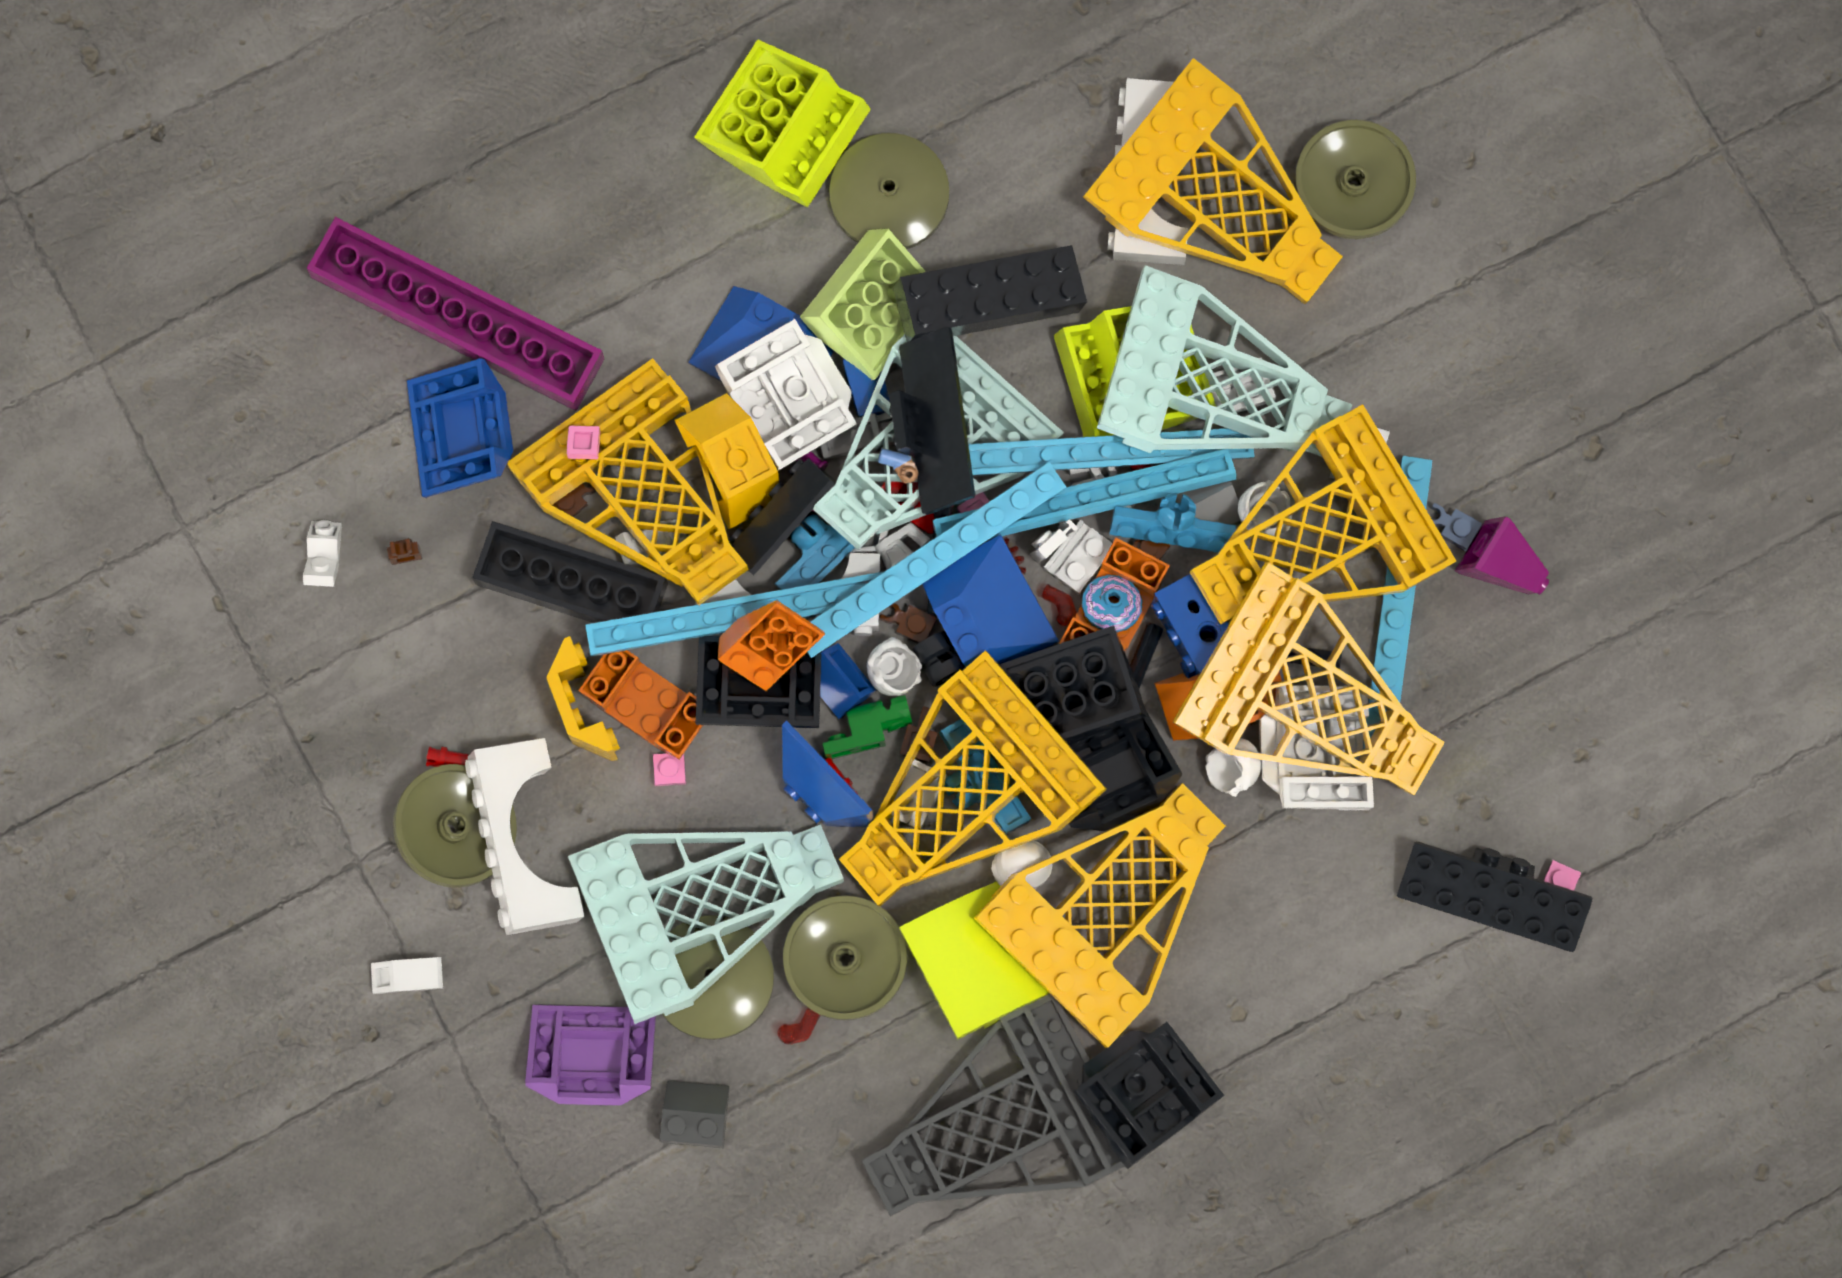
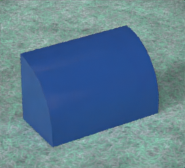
M843 359L845 376L848 386L852 391L851 396L857 416L860 418L866 412L881 373L875 380H871L861 370L846 359ZM884 381L880 394L890 402L889 393ZM874 405L871 414L880 415L886 412L878 405Z
M837 643L821 652L820 697L836 717L841 719L852 708L862 704L876 689L840 644Z

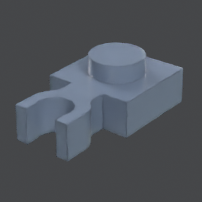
M1434 503L1431 509L1437 511L1440 517L1437 520H1433L1435 526L1444 529L1441 533L1443 539L1467 551L1482 523L1456 508L1450 516L1446 514L1443 507Z

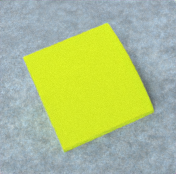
M757 40L694 138L739 170L791 200L808 207L871 109L862 97L840 88L827 70L761 40Z
M1131 306L1103 311L1090 323L1063 327L1053 335L1084 437L1114 435L1097 429V425ZM1190 326V332L1194 335L1192 326ZM1194 355L1184 359L1190 372L1201 368ZM1178 369L1176 379L1183 376L1180 369ZM1204 373L1194 377L1201 391L1210 387ZM1187 381L1176 385L1182 395L1188 397L1194 394ZM1212 392L1205 395L1209 405L1216 407ZM1168 407L1161 430L1198 418Z
M998 882L957 898L900 927V931L957 1040L981 1027L986 1029L996 1024L1003 1016L1050 994L974 919L981 909L993 898L992 895L999 889L1000 885Z

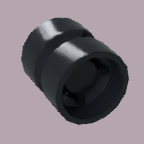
M945 630L926 638L913 648L920 663L927 665L925 673L933 687L944 684L959 670L963 671L966 668L959 655L954 653V646Z

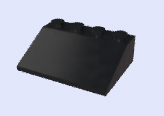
M1114 625L999 664L1066 743L1147 717L1137 682Z

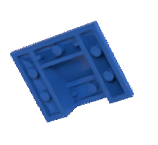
M733 286L688 363L721 381L715 368L718 363L794 319L805 335L815 338L817 336L801 320L800 315L758 292ZM823 342L826 350L828 351L831 357L834 353V350Z
M477 359L407 380L422 497L427 498L501 477L513 453V443L506 393L485 359Z
M1001 534L979 545L923 583L932 608L965 667L971 664L984 651H987L998 664H1002L1046 649L1059 642L1057 635Z
M786 720L782 724L783 781L786 784L783 788L784 791L795 802L800 799L807 806L804 811L816 824L821 821L825 826L868 827L873 821L872 809Z

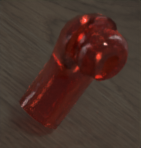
M1047 584L1041 598L1056 605L1059 613L1056 617L1057 622L1063 626H1068L1072 618H1076L1077 614L1072 597Z

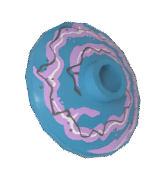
M1106 575L1098 577L1088 584L1082 597V609L1085 617L1094 627L1102 630L1114 625L1116 631L1121 632L1129 629L1137 622L1142 612V598L1139 590L1130 581L1120 576ZM1115 596L1119 602L1111 603L1108 597Z

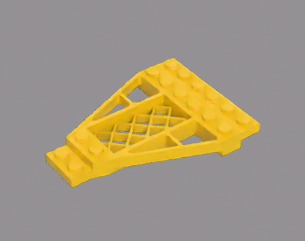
M1194 58L1083 196L1085 200L1106 216L1104 218L1126 237L1132 236L1262 277L1268 282L1281 285L1304 304L1310 300L1343 257L1320 238L1322 236L1320 230L1241 95ZM1232 106L1237 108L1257 142L1243 161L1233 157L1213 141L1210 136L1213 129ZM1199 147L1203 148L1206 151L1202 153H1195ZM1258 149H1261L1291 201H1288L1248 168V162ZM1210 157L1212 173L1197 174L1195 159ZM1190 160L1191 175L1177 176ZM1216 160L1230 171L1218 172ZM1234 176L1236 191L1221 193L1219 177ZM1213 178L1215 194L1200 195L1198 180ZM1240 179L1254 190L1241 191ZM1192 180L1194 196H1179L1177 182ZM1257 195L1259 210L1244 212L1242 196ZM1160 197L1193 222V225L1180 242L1143 231L1138 227L1139 223ZM1236 197L1238 212L1224 214L1222 198ZM1264 198L1277 209L1265 210ZM1216 199L1218 214L1204 216L1201 200ZM1195 201L1196 208H1194L1188 202ZM1281 214L1282 229L1268 230L1266 215ZM1260 216L1262 231L1247 233L1245 217ZM1287 216H1288L1291 220H1293V223L1289 226V228H1288ZM1239 218L1241 233L1227 234L1224 219ZM1211 220H1219V227ZM1199 227L1239 260L1188 245L1186 241L1195 229ZM1282 235L1270 250L1269 236ZM1263 236L1265 252L1251 253L1248 238ZM1234 239H1242L1243 246Z
M652 358L509 460L507 466L543 512L681 587L684 586L698 605H701L748 570V565L728 541L709 471L697 445L675 460L670 461L649 436L681 412L686 414L691 412L686 394ZM569 426H599L601 432L598 459H568L567 442ZM632 447L644 448L643 461L627 459L628 450ZM649 453H651L658 462H648ZM696 456L701 464L713 506L712 512L678 471L679 468ZM607 465L620 466L618 479L602 477L604 467ZM625 468H642L640 481L624 479ZM647 469L662 470L661 483L646 482ZM667 475H669L677 485L666 484ZM589 482L607 503L608 508L585 524L552 506L582 483ZM604 485L617 486L615 498ZM622 487L638 488L637 500L620 499ZM643 490H660L658 503L643 502ZM665 491L681 493L679 505L663 504ZM685 497L690 500L694 507L684 506ZM622 507L635 508L633 520ZM640 509L656 510L655 522H639ZM661 512L678 513L676 525L660 524ZM683 513L699 515L697 528L681 526ZM612 517L619 518L649 555L648 558L596 530V528ZM705 519L708 523L703 526V520ZM640 529L653 530L651 542ZM658 531L673 532V545L656 544ZM680 533L691 534L678 544ZM659 552H667L662 556L659 554Z
M1362 404L1315 429L1217 555L1192 569L1190 574L1220 625L1234 617L1261 569L1256 560L1287 568V574L1292 576L1293 570L1308 574L1300 579L1306 584L1330 570H1335L1348 591L1323 594L1325 601L1331 602L1405 592L1456 562V559ZM1313 443L1332 472L1335 482L1309 497H1304L1291 478L1289 471L1309 445ZM1281 481H1283L1295 500V504L1256 527L1247 530V525ZM1328 495L1325 507L1312 504ZM1334 495L1348 499L1346 513L1331 509ZM1308 509L1324 513L1321 527L1305 523ZM1352 509H1354L1357 516L1351 515ZM1302 510L1300 522L1287 518ZM1329 515L1344 519L1341 534L1326 530ZM1350 521L1364 526L1362 540L1346 535ZM1277 524L1274 536L1261 533ZM1282 524L1298 528L1295 542L1279 538ZM1303 530L1319 534L1316 548L1300 544ZM1324 536L1339 540L1336 554L1321 550ZM1251 538L1250 546L1248 548L1245 541ZM1257 538L1273 542L1269 557L1254 553ZM1344 542L1359 545L1342 555ZM1278 544L1293 548L1290 563L1274 558ZM1374 547L1379 551L1394 576L1397 585L1358 590L1344 564L1365 550ZM1298 550L1314 554L1311 568L1295 564ZM1319 556L1333 560L1316 570Z
M1269 562L1264 563L1173 720V723L1224 754L1386 779L1411 795H1415L1445 743L1421 728L1413 716L1403 708L1325 601L1323 594L1300 579L1293 578ZM1317 605L1340 635V639L1326 661L1296 643ZM1346 645L1378 687L1379 694L1336 668V661ZM1290 651H1293L1294 653L1298 654L1287 657ZM1301 659L1305 675L1291 679L1287 662ZM1309 662L1323 671L1311 673ZM1281 668L1284 681L1272 684ZM1327 675L1330 691L1316 695L1312 678ZM1334 677L1348 686L1337 689ZM1306 680L1310 697L1296 700L1292 683ZM1286 685L1289 702L1275 706L1271 689ZM1352 690L1356 707L1342 710L1338 694ZM1359 693L1374 702L1362 705ZM1265 694L1267 697L1268 705L1262 702V699L1264 698ZM1332 696L1335 712L1321 716L1317 699ZM1311 701L1315 718L1301 721L1297 705ZM1291 706L1294 721L1277 710ZM1377 706L1381 721L1380 723L1367 726L1364 709ZM1257 709L1286 728V732L1273 755L1234 749ZM1357 711L1361 728L1347 731L1343 715ZM1337 717L1340 734L1326 737L1322 720ZM1316 722L1319 736L1303 726ZM1376 729L1370 738L1368 731ZM1297 733L1338 758L1340 762L1337 765L1286 758L1282 755L1292 737ZM1362 733L1365 749L1352 753L1348 736ZM1342 738L1345 752L1328 741Z
M984 651L963 671L959 670L937 690L938 694L874 820L868 825L862 839L839 858L878 906H882L903 886L907 887L1062 830L1107 790L987 651ZM947 701L972 732L941 759L925 741V737L943 702ZM980 740L985 746L974 744ZM923 746L935 760L936 764L894 801L920 747ZM969 749L985 750L983 767H968ZM990 752L1005 769L989 768ZM963 755L962 766H951ZM946 770L961 771L960 788L945 787ZM967 771L983 772L982 789L966 788ZM989 772L1004 773L1003 791L987 790ZM1011 775L1016 783L1009 788ZM940 776L939 787L929 786ZM923 790L938 791L937 809L922 808ZM944 791L960 792L959 810L943 809ZM1024 791L1049 819L1051 825L1011 840L995 822V816L1017 795ZM966 793L981 794L980 811L964 810ZM987 794L1001 795L986 809ZM917 796L916 807H905ZM900 811L915 812L914 829L899 828ZM921 812L937 813L936 831L920 830ZM943 813L958 814L957 832L941 831ZM964 815H979L963 829ZM985 824H990L1004 841L1002 844L946 863V859ZM901 833H914L913 847ZM920 834L935 835L934 852H919ZM941 835L955 836L940 850ZM921 856L933 857L927 862H925Z
M1180 783L1159 806L1021 871L1013 873L992 895L993 898L981 909L974 919L1105 1048H1108L1150 1003L1209 849L1208 845L1225 828V825L1183 783ZM1123 830L1127 831L1089 873H1086L1071 858L1072 854ZM1141 831L1146 835V837H1136V836H1137ZM1133 840H1148V858L1134 859ZM1154 844L1169 858H1155ZM1127 847V859H1116ZM1062 859L1080 876L1081 881L1056 908H1053L1026 881V876ZM1127 862L1128 881H1113V863ZM1134 862H1148L1149 880H1134ZM1155 862L1170 863V880H1155ZM1176 865L1182 870L1177 876ZM1106 869L1107 881H1095ZM1170 883L1156 898L1155 884ZM1113 884H1128L1127 903H1114ZM1134 884H1149V902H1135ZM1092 885H1107V903H1092ZM1181 887H1184L1163 943L1160 946L1146 932L1145 927ZM1086 891V903H1075ZM1107 906L1108 925H1093L1092 907ZM1114 906L1129 907V924L1114 925ZM1135 906H1149L1135 921ZM1071 907H1086L1087 925L1072 926ZM1108 928V947H1093V929ZM1114 928H1128L1115 943ZM1076 929H1087V940ZM1136 935H1139L1158 953L1143 994H1140L1113 966L1114 959ZM1097 950L1108 951L1105 953L1104 956H1102Z

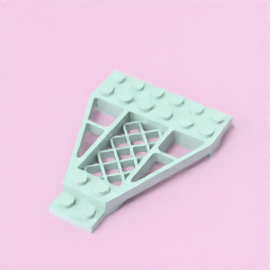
M1145 265L1135 292L1097 429L1122 437L1123 444L1151 453L1153 450L1283 448L1289 451H1297L1315 429L1350 412L1352 404L1328 396V389L1204 287ZM1198 300L1232 326L1227 346L1198 337L1190 332ZM1237 333L1242 334L1278 365L1237 351L1234 347ZM1194 355L1201 368L1190 372L1184 359ZM1205 357H1208L1216 361L1208 364ZM1220 365L1223 366L1229 376L1228 379L1221 382L1217 380L1212 369ZM1233 367L1241 369L1244 372L1236 374ZM1178 369H1180L1183 376L1176 379ZM1204 373L1211 386L1201 391L1194 377ZM1250 375L1257 389L1247 393L1240 379ZM1261 377L1267 378L1272 382L1265 385ZM1187 381L1194 394L1188 397L1182 395L1176 385ZM1233 383L1239 397L1229 401L1222 387ZM1278 385L1285 399L1275 403L1268 389ZM1215 391L1222 405L1217 407L1209 405L1205 395ZM1261 393L1268 407L1258 411L1251 397ZM1243 401L1250 415L1246 417L1237 415L1233 405ZM1288 404L1284 418L1279 408ZM1170 407L1206 420L1201 439L1161 438L1160 433L1167 408ZM1271 412L1278 425L1275 427L1267 426L1261 416ZM1214 423L1253 438H1209V434ZM1313 443L1306 449L1310 453L1321 456Z
M905 335L891 348L835 486L813 508L815 512L857 550L874 534H880L926 515L922 513L921 507L914 509V506L920 501L919 488L914 493L912 492V483H907V494H891V482L902 481L897 474H890V466L884 465L885 474H869L868 461H878L879 454L874 453L882 445L883 449L889 450L888 442H894L893 421L855 456L856 449L874 405H878L891 417L889 412L890 402L880 394L891 364L897 363L902 368L899 346L907 342ZM953 336L968 433V444L1062 438L1064 432L957 336ZM1026 472L1001 474L981 483L973 478L975 494H980L1022 477ZM874 481H885L886 492Z
M821 824L795 835L792 832L623 834L568 856L635 1024L664 1013V1016L694 1005L693 1002L795 908L806 903L815 893L844 882ZM676 843L684 861V866L653 880H645L631 846L633 844ZM683 843H744L696 863L689 861L683 847ZM764 851L766 857L761 856L757 853ZM744 859L740 869L729 865ZM750 859L765 864L760 877L745 872ZM770 866L778 884L765 880ZM715 870V873L711 881L703 877H700L703 874ZM722 870L737 875L731 888L716 883ZM741 878L757 883L751 896L736 891ZM687 881L682 892L671 888ZM693 881L708 886L702 900L687 894ZM761 886L777 891L772 903L768 904L756 899ZM713 889L728 894L722 908L707 902ZM658 892L653 902L651 895ZM664 892L679 898L673 911L659 906ZM733 897L748 902L743 914L739 915L727 910ZM684 900L699 905L693 919L679 914ZM753 905H756V906L759 907V908H756V909H754V910H751V908H752ZM704 908L719 913L713 926L699 922ZM658 912L670 917L665 929ZM724 916L731 918L722 922ZM770 918L731 955L727 954L721 939L722 936ZM675 919L690 925L685 937H679L670 933ZM695 927L702 929L698 932L693 933ZM715 939L724 961L694 989H689L675 955Z

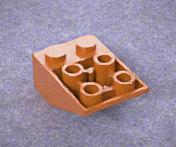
M775 600L738 618L719 637L718 660L767 691L825 635V632Z

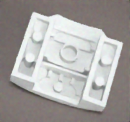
M795 319L715 366L728 395L751 416L777 471L857 424L848 409L852 391L831 359L822 340L805 335Z
M1286 685L1277 687L1275 706L1289 702ZM1292 685L1296 700L1310 697L1308 686ZM1314 686L1316 695L1330 691L1329 686ZM1336 686L1337 689H1340V688H1343V687H1347V686ZM1352 690L1338 694L1342 710L1356 707ZM1359 693L1362 705L1368 704V698ZM1332 696L1317 699L1321 716L1335 712ZM1311 701L1297 705L1301 721L1315 718ZM1291 706L1277 710L1294 721ZM1369 708L1364 709L1365 718L1369 716ZM1357 711L1343 715L1347 731L1361 728ZM1266 714L1259 719L1260 753L1273 755L1286 732V728ZM1337 717L1322 720L1326 737L1340 734ZM1316 722L1303 726L1319 736ZM1297 733L1292 737L1282 755L1286 758L1337 765L1340 762L1338 758ZM1362 733L1348 736L1352 753L1363 750ZM1342 738L1328 741L1345 752ZM1261 760L1262 780L1280 794L1283 808L1370 810L1374 808L1372 777Z

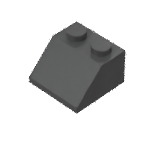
M667 1081L661 1121V1143L724 1149L730 1086Z

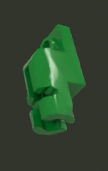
M901 695L890 698L891 706L889 710L883 706L881 700H878L877 702L856 706L848 711L847 718L852 736L846 737L845 734H837L829 737L828 742L822 743L826 759L830 757L835 759L886 746L883 731L887 730L888 733H891L908 724H912L906 696Z

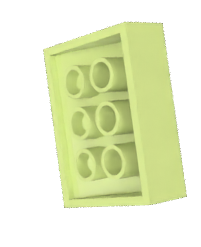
M889 229L868 230L800 318L818 339H821L822 342L861 370L871 380H875L882 372L892 346L905 335L893 287L902 276L924 273L926 271Z

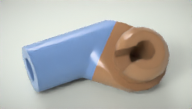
M881 449L878 463L892 466L904 483H912L917 479L918 470L909 455Z

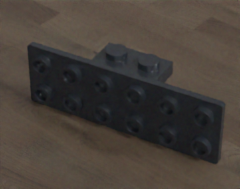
M949 327L941 328L899 346L905 392L897 390L889 393L891 405L889 412L894 427L893 441L897 451L912 456L915 459V466L918 470L917 481L921 510L926 515L972 499L976 495L953 332Z
M1418 841L1413 845L1397 892V897L1569 952H1574L1593 899L1589 895L1535 879V866L1530 865L1527 860L1515 857L1511 859L1502 856L1498 851L1490 848H1476L1473 858H1469Z

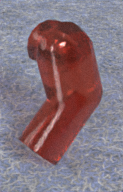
M807 1008L800 1023L781 1025L778 1028L777 1035L785 1044L792 1045L806 1041L810 1038L821 1015Z

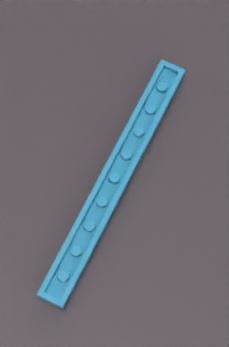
M1212 429L1209 434V438H1253L1231 429ZM1203 430L1162 432L1160 437L1163 439H1201ZM1117 435L968 444L973 476L1034 472L1048 462L1051 463L1055 470L1165 464L1222 450H1153L1151 453L1123 444V438ZM1229 449L1232 459L1255 457L1254 449Z
M1222 449L1066 487L990 539L1000 534L1006 536L1069 519L1072 520L1113 510L1115 506L1125 507L1166 497L1173 493L1179 494L1236 480V470L1229 449ZM977 509L934 519L933 526L936 537Z
M1402 456L1400 467L1426 509L1433 460ZM1387 566L1384 587L1397 585L1394 576ZM1416 585L1405 592L1383 595L1373 666L1399 702L1401 700ZM1371 679L1370 689L1379 694L1378 687ZM1378 707L1369 708V716L1366 718L1367 726L1380 723ZM1376 729L1368 731L1370 738ZM1363 739V750H1364V749H1365V743H1364V739Z
M1046 463L811 620L810 622L823 630L825 635L807 651L810 658L1065 489V484L1051 463Z
M883 572L587 624L585 627L590 655L597 656L724 633L738 618L775 600L803 618L819 616Z

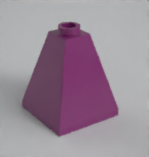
M1507 516L1484 521L1455 569V572L1525 594L1537 593L1540 595L1549 584V579L1546 578L1549 574L1548 570L1512 520Z

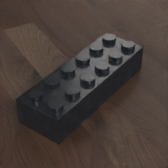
M1072 245L902 276L893 287L907 342L944 327L951 328L953 336L1075 314L1079 313L1087 303Z
M494 521L491 523L472 577L477 586L592 623L659 612L668 586L667 579L658 574Z

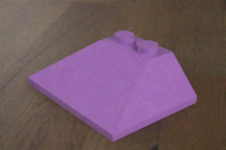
M532 1005L526 1086L558 1104L623 1105L651 1089L656 1016L635 1024L628 1007Z

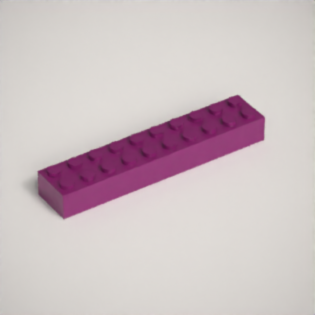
M337 217L332 221L306 268L312 279L473 360L485 359L491 369L575 411L578 410L605 360L602 350Z

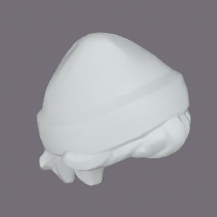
M1273 480L1257 483L1249 487L1241 495L1238 502V514L1241 522L1273 483ZM1277 487L1247 525V530L1256 527L1289 508L1290 497L1288 493L1281 491L1280 487ZM1277 524L1261 533L1274 536ZM1282 524L1280 534L1288 531L1291 526Z
M890 637L872 650L868 657V677L872 685L882 694L900 696L909 692L915 684L922 681L920 677L922 664L919 658L908 649L906 644H903L901 640L895 637Z
M1242 738L1239 739L1234 748L1236 750L1258 753L1251 742ZM1216 748L1205 758L1207 762L1205 765L1206 774L1210 784L1220 792L1229 793L1234 797L1239 792L1251 787L1260 774L1261 759L1224 754Z
M1033 840L997 853L992 861L991 870L995 880L1001 886L1013 873L1047 859L1051 855L1042 844ZM1052 864L1028 874L1026 881L1034 889L1041 886L1049 878Z

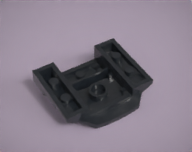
M1165 1022L1152 1033L1135 1030L1128 1031L1108 1048L1083 1065L1082 1084L1074 1090V1093L1091 1113V1118L1110 1141L1108 1145L1127 1169L1178 1133L1224 1096L1168 1022Z

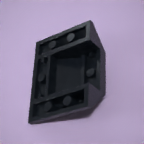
M720 636L699 637L696 725L782 727V724L787 720L793 728H819L821 652L812 658L806 652L784 675L765 691L718 660Z
M1148 713L1147 717L1067 743L1107 789L1076 816L1069 825L1071 828L1096 831L1109 830L1159 806L1180 779L1182 772Z

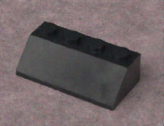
M810 457L805 462L800 458L788 471L792 475L788 482L784 485L779 481L768 494L772 500L764 508L759 504L749 515L748 518L752 521L745 530L739 527L728 539L732 544L731 546L748 565V571L753 576L811 512L814 505L836 483V480Z

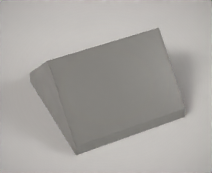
M1230 481L1177 494L1175 501L1177 503L1181 502L1183 494L1192 499L1196 505L1195 518L1231 525L1240 521L1238 514L1239 500Z

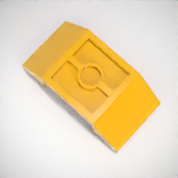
M727 393L674 420L687 447L697 445L722 496V499L718 500L717 503L728 529L748 520L749 515L759 504L764 508L772 500L768 494L779 483L778 471L751 416Z
M566 637L546 678L567 734L573 745L610 761L617 760L615 751L619 750L620 747L612 727L606 729L603 721L585 727L578 707L575 709L571 707V703L576 702L568 682L584 676L583 666L588 665L580 643L573 644L571 637Z

